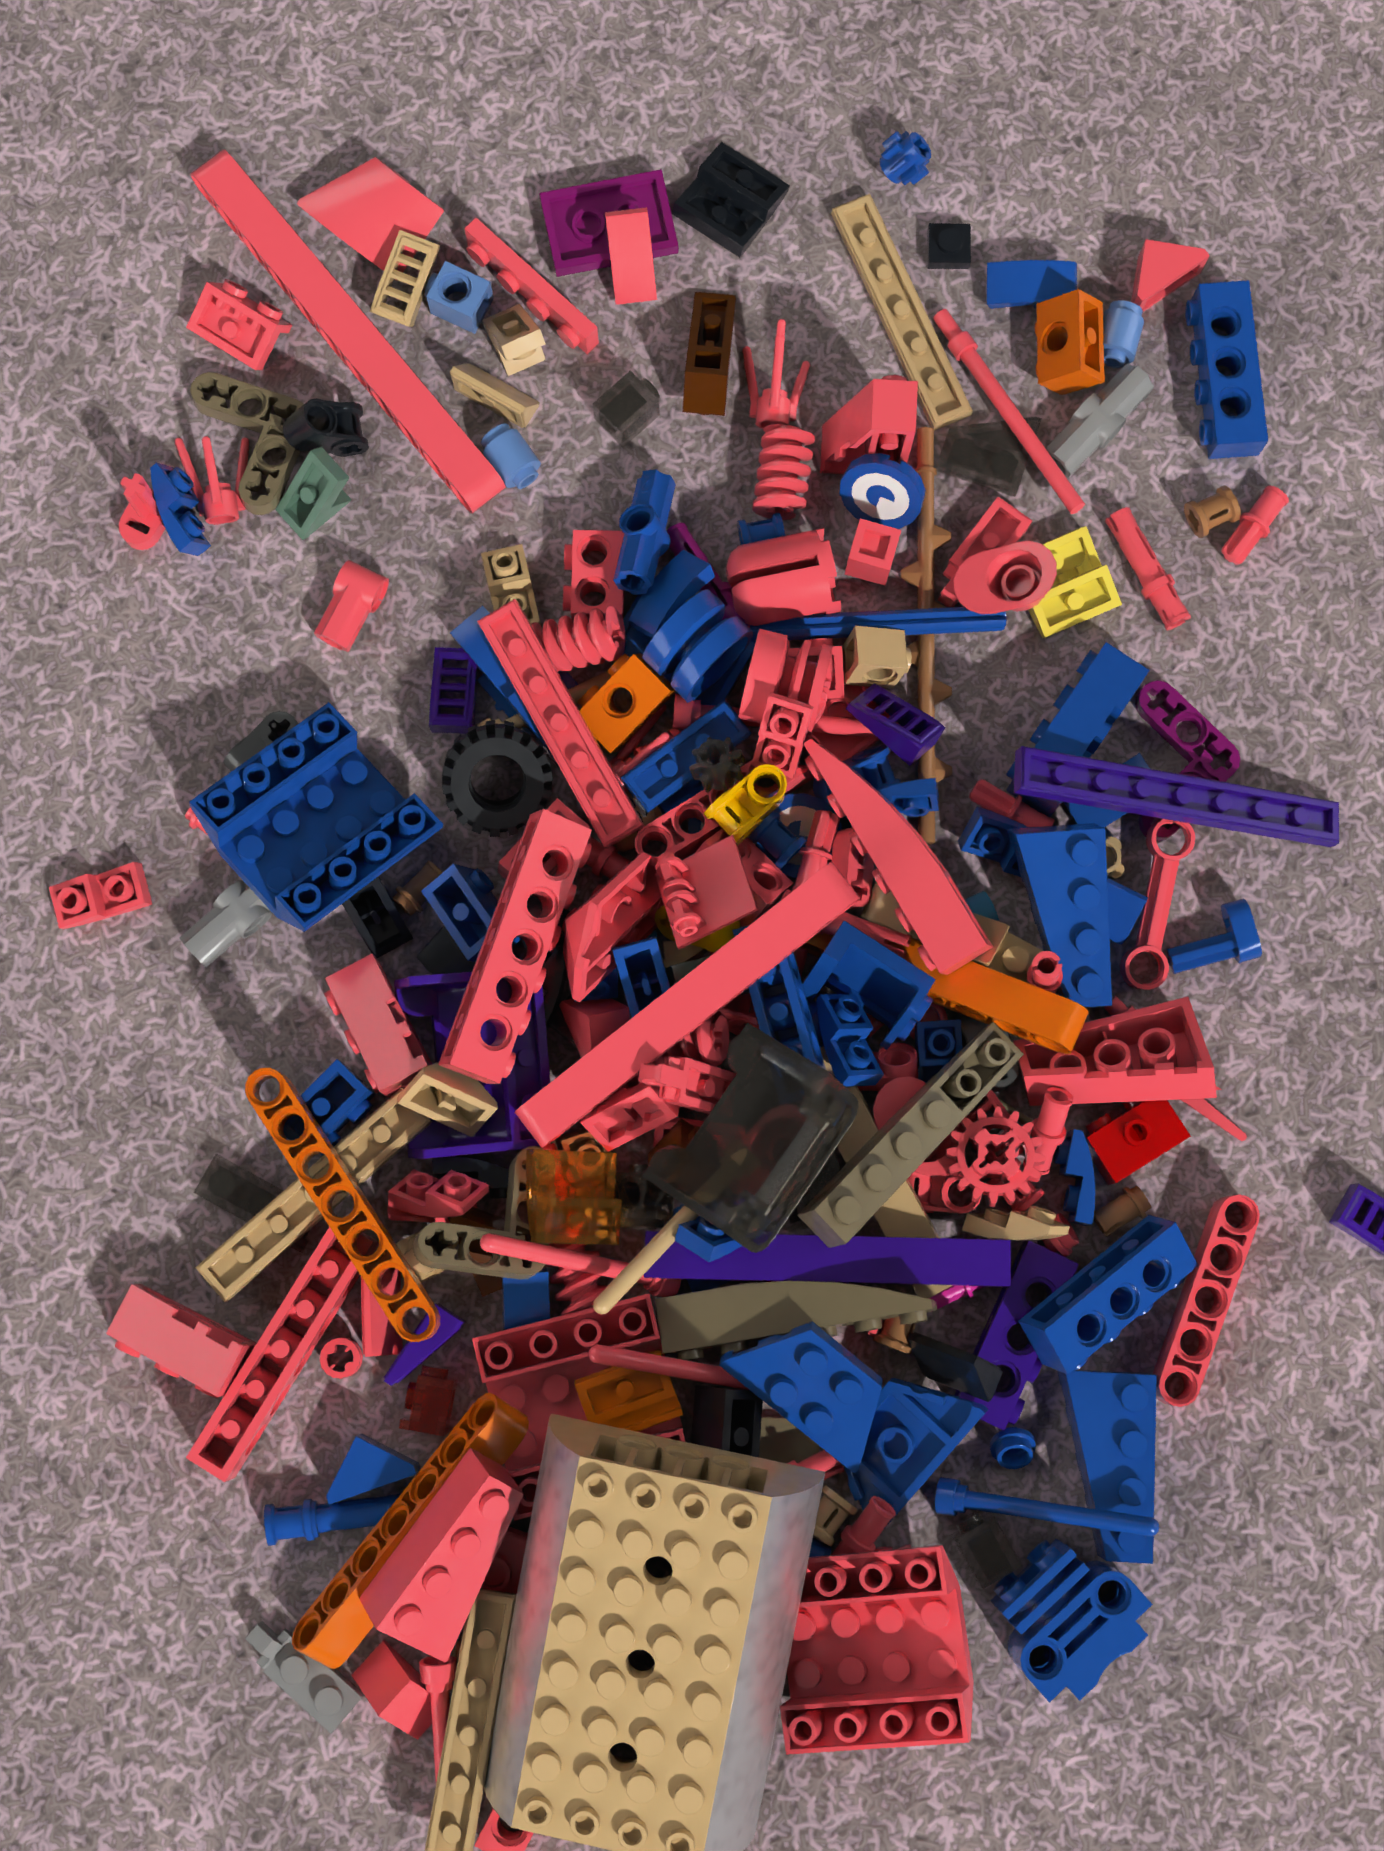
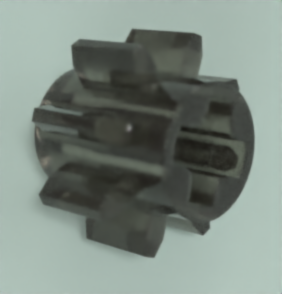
M708 737L707 741L699 749L691 751L696 763L689 767L694 780H701L705 792L708 793L712 788L726 792L737 780L741 781L744 778L739 766L744 765L746 760L741 749L735 750L731 738L727 737L722 741Z

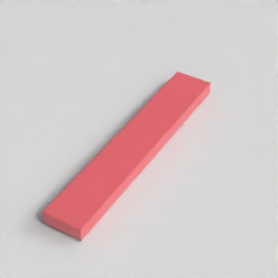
M513 599L477 621L603 846L609 848L643 828V822L518 601Z

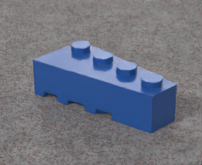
M1107 642L1098 654L1092 650L1088 652L1076 670L1083 675L1076 687L1073 688L1068 684L1065 686L1053 704L1054 707L1059 709L1057 715L1051 723L1043 719L1029 739L1036 744L1034 748L1090 758L1112 728L1113 723L1120 716L1150 671ZM1014 761L1006 773V776L1011 778L1012 781L1005 791L1015 797L1018 795L1022 796L1023 802L1040 813L1042 812L1051 817L1062 801L1014 793Z
M1095 823L1007 829L1018 861L1022 882L1025 884L1031 904L1030 908L1034 922L1037 925L1043 944V951L1054 952L1060 958L1058 964L1062 963L1063 980L1056 994L1075 1001L1083 1007L1112 1006L1105 828Z
M1075 1370L1067 1375L1057 1371L1063 1390L1069 1426L1071 1427L1076 1450L1075 1455L1083 1482L1087 1508L1154 1518L1157 1375ZM1092 1528L1097 1555L1105 1561L1153 1564L1154 1536Z

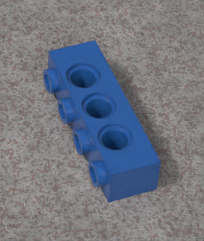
M1247 280L1199 284L1191 300L1186 302L1185 318L1187 326H1193L1195 340H1192L1190 344V361L1192 366L1198 365L1199 380L1195 382L1194 397L1196 405H1202L1204 420H1201L1199 424L1200 444L1202 446L1207 445L1208 459L1259 456L1268 442L1250 282ZM1212 326L1223 328L1228 335L1221 336L1216 334ZM1221 365L1229 368L1232 376L1221 374L1216 366ZM1221 405H1228L1234 408L1237 416L1225 414L1221 409Z
M748 926L734 929V937ZM793 952L748 987L781 1106L832 1092Z
M1148 1215L1022 1317L1019 1323L1041 1363L1068 1375L1070 1372L1084 1366L1088 1357L1104 1344L1115 1340L1120 1335L1121 1330L1136 1317L1150 1311L1153 1303L1166 1292L1180 1286L1184 1282L1185 1277L1198 1267V1264L1176 1222Z

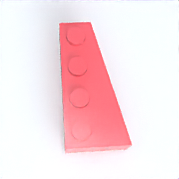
M1189 997L1085 1022L1071 1054L1059 1053L1023 1038L1013 1041L1024 1054L1018 1061L1029 1106H1042L1045 1092L1051 1087L1062 1088L1071 1093L1073 1096L1072 1104L1217 1098L1214 1066Z
M472 1448L467 1451L359 1599L376 1630L447 1663L524 1495L503 1465Z

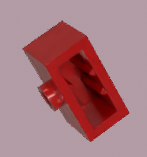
M1168 1100L1123 1102L1122 1104L1127 1111L1114 1119L1106 1113L1085 1126L1089 1132L1085 1138L1092 1161L1108 1185L1118 1183L1191 1137Z

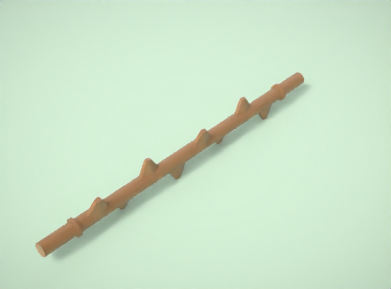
M921 427L917 429V468L915 471L921 476L926 492L923 507L917 516V562L901 569L900 578L917 587V609L946 608L934 600V551L951 541V532L934 524V476L937 474V469L934 468V429L931 427ZM935 634L917 635V641L907 647L911 650V664L918 667V709L935 719V705L952 696V687L935 679ZM935 745L918 759V780L936 778L938 783L952 775V767L935 757ZM929 811L928 814L918 817V833L928 845L935 844V811Z

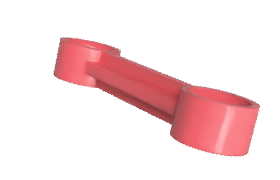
M1168 819L1157 820L1148 829L1146 845L1149 852L1154 856L1146 891L1148 899L1142 910L1136 945L1123 955L1120 962V973L1123 980L1129 986L1136 989L1150 990L1157 988L1168 976L1169 963L1161 949L1180 859L1186 857L1195 845V832L1189 823ZM1174 823L1182 829L1185 843L1178 853L1169 855L1158 847L1156 834L1162 825ZM1141 952L1150 953L1158 962V974L1148 984L1137 983L1130 974V963L1134 956Z

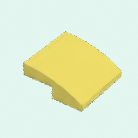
M1087 526L1080 527L1043 543L1052 552L1057 562V576L1052 588L1038 605L1028 610L1042 638L1051 636L1122 605L1107 565H1101Z

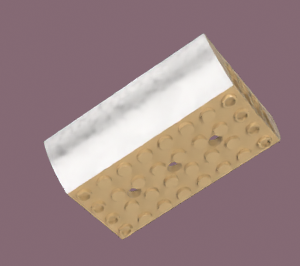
M556 1414L550 1415L507 1645L484 1783L486 1797L501 1819L511 1828L611 1851H743L748 1847L754 1838L824 1483V1471ZM655 1556L663 1557L671 1564L672 1573L665 1578L653 1577L646 1569V1561ZM635 1650H644L653 1657L655 1665L647 1671L637 1670L630 1664L628 1655ZM617 1743H627L635 1749L637 1758L634 1760L612 1755L611 1747Z

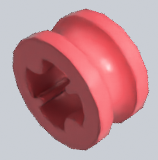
M339 1337L330 1340L324 1345L319 1360L321 1368L327 1375L332 1378L342 1379L352 1376L359 1370L362 1365L363 1354L357 1342L350 1338ZM338 1345L347 1346L345 1352L352 1351L353 1361L345 1364V1371L336 1370L338 1364L331 1365L330 1354L337 1352Z

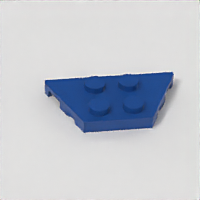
M814 1322L795 1327L786 1335H773L759 1340L758 1346L735 1354L731 1350L722 1355L720 1367L855 1474L859 1470L882 1389L883 1378Z
M894 1377L891 1378L881 1389L859 1470L854 1474L843 1465L848 1475V1486L854 1500H859L862 1510H864L871 1497H880L893 1507L897 1515L988 1411V1408L977 1402Z

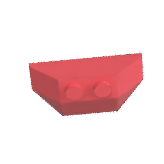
M642 852L618 871L608 882L598 885L590 898L578 909L574 908L567 914L562 925L564 932L563 955L571 995L579 1003L617 967L612 948L646 939L657 928L655 913L664 903L655 876L657 873L655 866L658 863L656 857Z

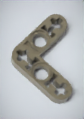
M207 372L197 376L191 384L190 391L195 407L200 413L261 433L241 478L238 490L243 506L247 511L255 515L269 514L279 504L301 452L289 445L285 439L282 418H288L291 413H294L304 404L297 399L218 373ZM213 387L217 388L219 396L212 395L209 401L205 400L203 392L210 393ZM225 399L230 400V408H228ZM248 399H256L262 403L261 410L251 416L242 414L239 411V407L242 402ZM272 405H274L273 407L276 415L271 414ZM272 448H280L287 453L285 460L278 465L265 463L263 460L264 454ZM262 473L267 476L265 488L268 496L260 495L258 500H253L251 491L258 492L263 483Z
M532 1146L523 1149L511 1161L504 1231L432 1222L426 1225L414 1238L413 1253L416 1259L422 1265L430 1268L519 1280L529 1279L539 1273L546 1264L532 1261L525 1268L522 1267V1259L492 1253L489 1262H476L469 1253V1245L472 1240L481 1239L483 1235L488 1233L524 1241L525 1235L536 1233L537 1237L533 1236L528 1241L549 1246L554 1182V1161L551 1155L543 1148ZM533 1159L534 1167L541 1169V1172L533 1178L532 1190L519 1191V1188L524 1189L528 1186L530 1180L529 1170L523 1169L522 1165ZM529 1201L537 1206L539 1210L537 1223L527 1224L519 1218L517 1208L520 1202ZM436 1234L439 1235V1243L453 1246L458 1241V1236L462 1238L458 1250L445 1248L437 1256L433 1255V1248L425 1245V1241H428ZM457 1252H458V1260H456V1259L454 1258Z

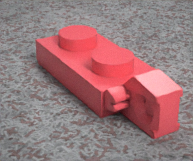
M997 497L949 559L948 567L943 572V575L950 581L941 591L938 601L948 608L954 607L958 602L954 593V576L959 566L968 557L977 553L1018 542L1030 527L1032 520L1000 497Z
M665 1056L664 1063L658 1065L641 1063L638 1081L660 1087L658 1097L665 1099L664 1102L719 1118H732L738 1080L737 1073L687 1057Z

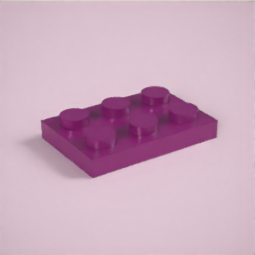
M662 169L539 193L556 277L611 267L605 212L647 207L653 258L679 253Z

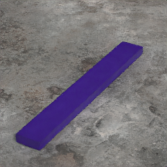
M1021 746L1015 751L1014 793L1325 847H1333L1339 844V802Z
M645 1231V1246L659 1231ZM756 1234L733 1252L711 1262H707L675 1241L644 1274V1278L1010 1287L1011 1240L853 1236L847 1244L828 1248L817 1235Z

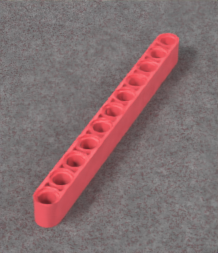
M223 149L193 171L190 176L204 197L464 507L473 514L506 488L505 483L495 468L233 157Z

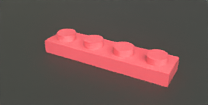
M475 218L464 228L468 244L466 250L471 258L481 267L488 264L498 273L496 275L498 281L509 293L515 294L518 291L527 300V307L535 317L543 322L546 319L551 321L558 328L556 330L557 334L567 346L572 349L578 346L588 355L599 344L597 326L478 218Z

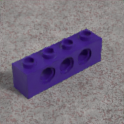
M1030 1240L1022 1242L1011 1267V1286L1002 1287L973 1352L974 1355L996 1366H1005L1010 1373L1009 1385L1001 1391H995L993 1398L989 1402L956 1390L954 1396L985 1405L988 1411L980 1420L1005 1431L1008 1423L1015 1425L1025 1404V1400L1019 1397L1026 1382L1033 1383L1042 1367V1363L1029 1339L1027 1344L1019 1350L1013 1349L1007 1341V1333L1010 1327L1019 1323V1320L1033 1309L1026 1300V1290L1029 1285L1037 1282L1045 1288L1048 1297L1075 1275L1079 1265Z

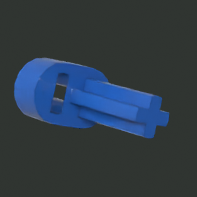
M1244 898L1221 905V914L1227 933L1166 949L1168 962L1173 974L1235 958L1238 963H1242L1262 956L1261 943L1253 915Z

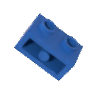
M453 863L421 892L466 959L476 962L498 900L491 892L494 889L492 881L482 870ZM516 936L512 942V947L522 938Z
M336 1059L300 1096L334 1147L341 1140L337 1133L349 1121L356 1124L364 1118L372 1109L373 1105L369 1101L376 1094L350 1068ZM293 1116L285 1122L283 1132L289 1140H295L303 1134L304 1121L300 1116Z

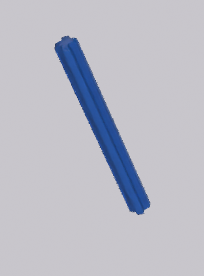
M965 607L840 612L827 615L812 614L759 626L750 625V629L753 631L751 639L753 642H756L759 629L788 635V640L848 638L855 625L905 630V635L987 632L1004 630L1007 617L1006 611L996 614H978L969 611Z

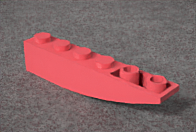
M812 739L803 743L810 756L804 759L809 770L818 781L823 778L832 791L827 796L831 807L840 819L844 816L848 818L854 828V831L849 833L853 844L862 856L870 855L877 867L872 871L875 881L885 894L890 891L892 892L899 904V907L894 910L895 914L908 933L912 930L916 932L923 944L917 950L929 970L933 971L937 968L939 973L949 975L993 948V945L947 869L923 837L896 807L859 773Z

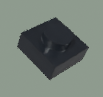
M929 223L927 229L928 269H969L971 264L970 224Z

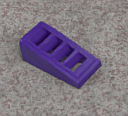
M435 647L429 709V728L432 733L466 734L468 728L475 725L478 666L462 648ZM444 660H468L467 668L444 667ZM443 676L467 677L466 684L443 683ZM442 692L465 693V699L442 698ZM441 707L464 708V715L441 714Z
M875 683L846 707V710L909 766L936 744L946 728L930 715ZM872 700L879 705L874 710L866 706ZM886 711L890 717L886 718L882 714Z
M1359 1183L1350 1184L1329 1223L1384 1256V1241L1381 1240L1384 1235V1199ZM1362 1203H1365L1369 1207L1358 1224L1353 1219ZM1380 1212L1383 1214V1217L1374 1233H1371L1367 1229L1376 1213Z
M436 1303L435 1306L440 1314V1326L437 1333L425 1341H407L384 1376V1382L393 1386L403 1381L460 1331L466 1321L441 1304ZM428 1313L425 1314L413 1333L421 1334L428 1328Z

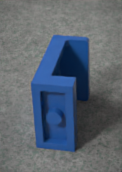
M843 921L803 982V988L807 1001L812 1003L823 985L837 994H856L864 1011L888 1026L889 1030L880 1044L881 1047L888 1050L896 1038L904 1042L916 1022L922 1019L933 1001L927 993L936 979L846 921Z

